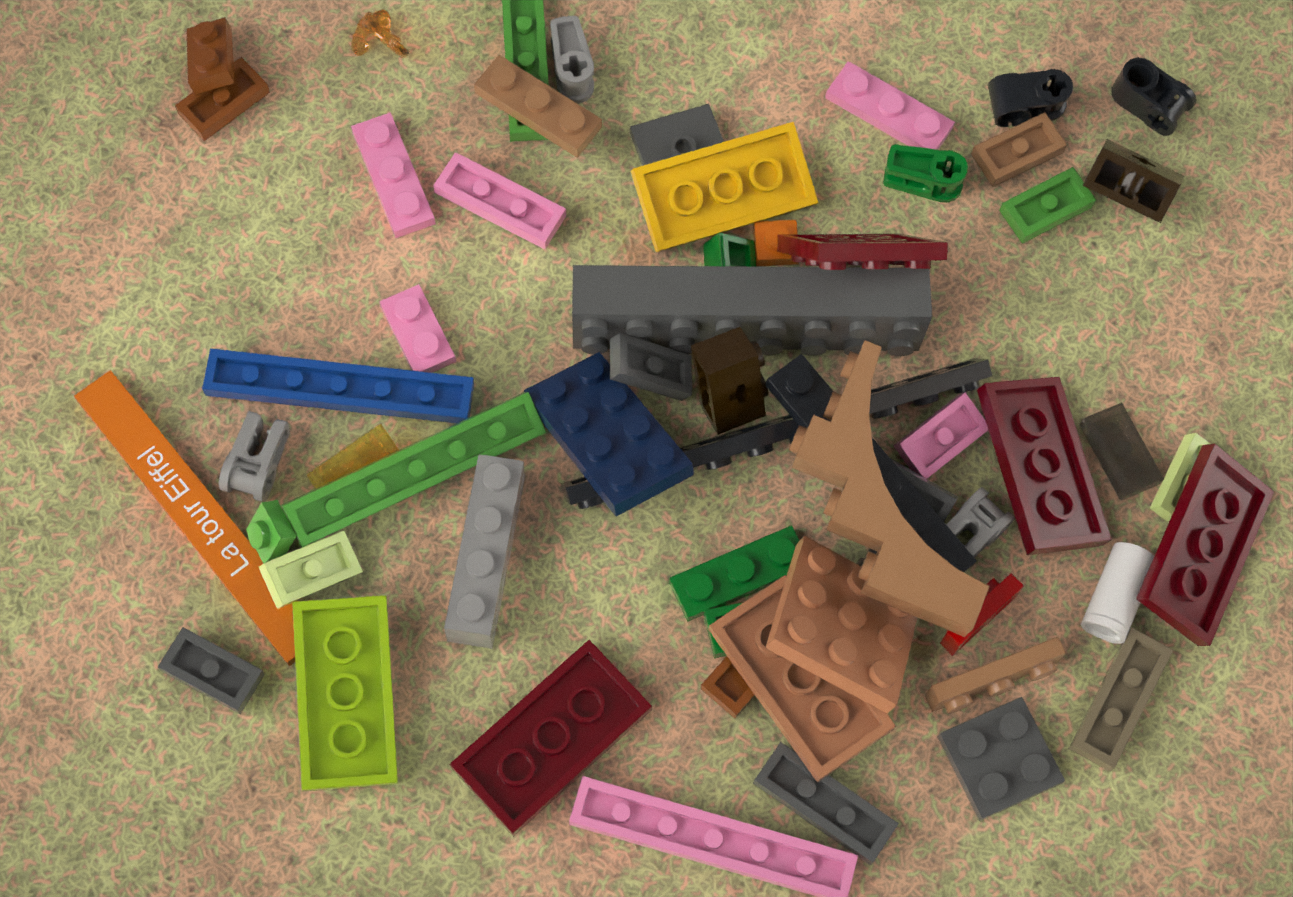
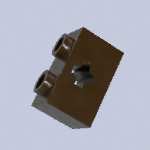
M1107 139L1083 186L1161 223L1181 186L1184 175Z
M737 327L691 345L700 405L717 435L766 416L764 397L769 395V391L765 386L766 381L760 372V367L765 365L762 350L755 340L750 342L741 327Z

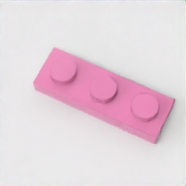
M849 61L828 88L825 96L827 100L908 146L939 150L955 123L953 120Z
M391 112L351 126L353 136L395 238L435 225L434 215Z
M456 152L434 183V192L543 249L547 248L566 218V208Z

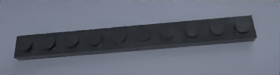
M972 358L871 389L869 414H872L873 419L883 418L898 413L897 405L913 401L914 406H922L938 401V393L953 389L955 394H960L980 388L979 380L992 377L988 359ZM788 414L679 448L693 463V468L705 464L706 470H712L731 464L730 456L747 451L748 457H755L773 451V443L789 439L791 444L799 425ZM585 477L561 483L565 501L570 505L577 503L579 509L593 507L604 502Z

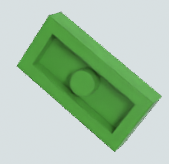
M1071 167L1003 202L999 211L1023 244L1093 208L1096 199L1091 191L1083 186L1084 182L1074 167Z

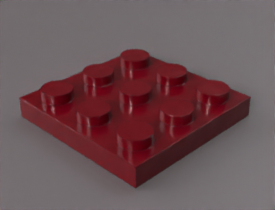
M900 233L778 234L777 252L791 255V262L805 263L807 266H819V269L845 270L846 263L847 265L862 266L863 269H889V264L904 265V268L930 269L931 261L947 260L948 242Z

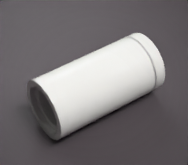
M1117 542L1114 544L1081 622V626L1086 632L1109 643L1121 644L1125 642L1140 602L1136 600L1154 558L1151 552L1127 542Z

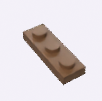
M501 55L495 58L474 84L475 94L577 158L602 128V119Z
M1055 637L936 683L929 688L925 697L932 712L945 708L947 713L951 714L972 705L971 697L987 691L990 698L1013 689L1015 687L1013 681L1029 675L1031 681H1036L1057 671L1055 664L1062 659L1066 652L1059 637Z

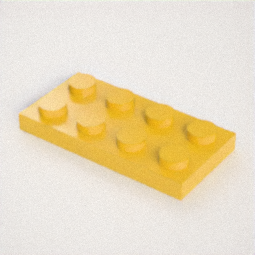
M794 121L631 170L656 253L711 237L719 232L731 231L819 203Z

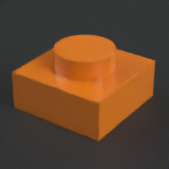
M796 220L758 221L753 224L756 266L799 264V262H791V255L777 252L778 234H798Z

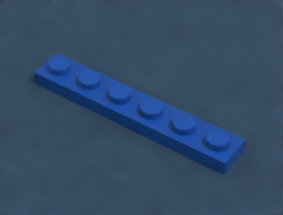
M210 348L202 390L205 396L459 423L470 417L474 378Z

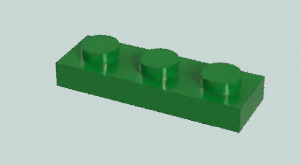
M788 526L670 577L669 584L687 622L703 616L704 610L726 606L765 589L784 575L787 577L796 544L800 541L793 526Z

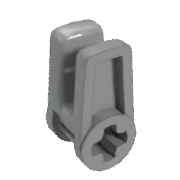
M564 16L553 19L550 22L551 46L557 90L576 103L585 102L594 92V62L580 20L577 16Z
M248 411L233 448L223 463L219 477V489L221 491L230 493L234 489L253 495L255 500L265 502L268 499L275 481L279 461L290 434V426L287 421L277 419L273 422L271 429L267 430L268 436L261 452L257 456H253L256 447L260 445L259 439L263 431V420L258 413Z
M983 487L978 489L946 524L956 537L966 530L973 533L974 537L964 546L974 558L986 546L989 547L1016 519L1010 512L1005 514L987 498L989 492Z

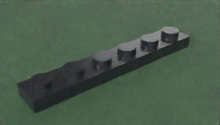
M802 353L767 379L765 386L798 425L808 428L813 415L831 422V420L823 417L833 390ZM872 437L873 450L884 484L902 516L931 549L956 569L966 572L977 562L976 559Z

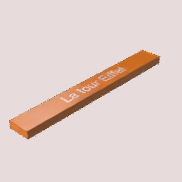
M109 370L74 395L80 406L288 666L295 663L292 603L279 609L276 608L258 568L263 562L257 550L251 546L249 540L113 372Z

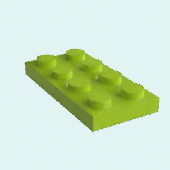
M387 596L292 602L302 791L398 784Z

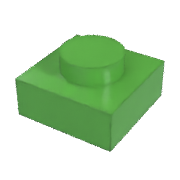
M278 500L262 502L246 529L249 542L257 550L263 563L285 555L297 536Z

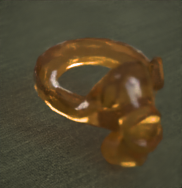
M383 9L376 10L373 13L368 11L358 21L351 41V51L355 55L362 56L367 52L369 46L365 38L368 34H372L400 58H406L410 53L401 44V39L390 32L391 16L388 11Z

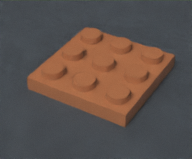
M804 536L796 544L765 648L888 714L898 703L918 617L861 594L865 580L858 578L861 566Z

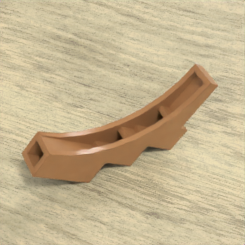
M865 340L859 354L850 351L840 374V377L848 379L842 395L833 391L823 417L831 420V422L813 415L808 428L799 425L789 448V451L797 454L792 468L842 488V491L833 488L823 514L831 517L826 530L877 551L876 554L868 551L858 574V578L865 580L861 594L965 637L974 628L989 586L956 569L931 549L902 516L886 488L873 450L869 417L872 379L882 347Z

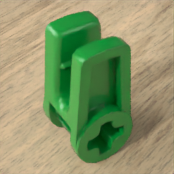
M894 144L891 146L887 157L883 184L888 188L937 202L948 203L960 196L963 189V181L968 172V164L960 153L952 150H936ZM948 161L951 162L950 167H946ZM942 187L946 188L945 193L941 192Z

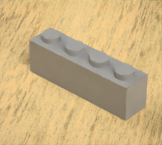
M482 454L478 455L444 626L447 642L493 649L525 481L524 461Z

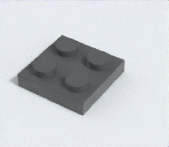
M1023 697L943 731L937 736L979 821L1065 782Z

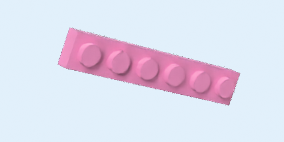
M582 776L569 820V825L817 897H848L858 858L856 854Z

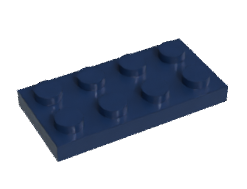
M600 352L524 390V392H529L541 422L616 517L694 475L693 463L629 386L610 380V364Z

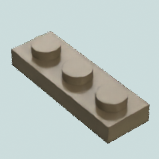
M1131 628L1068 749L1111 772L1116 767L1173 649Z

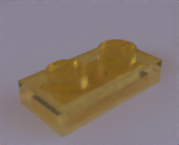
M377 424L306 473L305 476L312 487L316 489L399 449L382 424Z

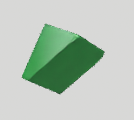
M719 232L703 244L705 266L757 267L754 240Z

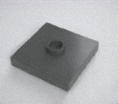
M709 104L630 126V135L642 166L724 142Z

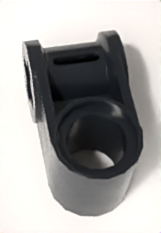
M1139 57L1130 59L1125 63L1111 88V95L1119 106L1141 119L1146 126L1163 136H1170L1177 129L1178 119L1185 111H1190L1197 101L1194 92L1186 84L1175 80L1158 68L1152 61ZM1130 81L1138 84L1140 87L1133 85ZM1175 95H1179L1177 100L1174 98ZM1160 116L1164 118L1162 121H1159Z
M1058 69L1021 74L1007 73L993 78L988 83V90L995 125L998 127H1009V123H1011L1012 126H1017L1044 112L1051 121L1060 118L1066 110L1067 100L1073 91L1071 78L1065 72Z

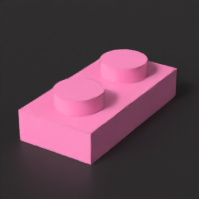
M419 284L379 301L381 309L412 371L432 373L456 362L455 355Z
M965 392L956 396L893 446L910 470L927 479L986 433L988 426L986 420Z

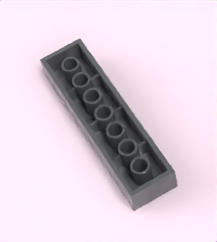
M573 265V349H582L583 352L588 354L605 353L610 349V339L619 333L685 354H691V345L741 327L750 342L755 340L759 344L763 355L768 356L780 354L783 350H800L802 354L808 356L821 355L827 350H844V353L849 355L850 351L859 354L865 340L882 347L881 351H887L889 355L907 356L914 351H919L932 319L930 269H863L862 267H846L845 270L819 269V267Z

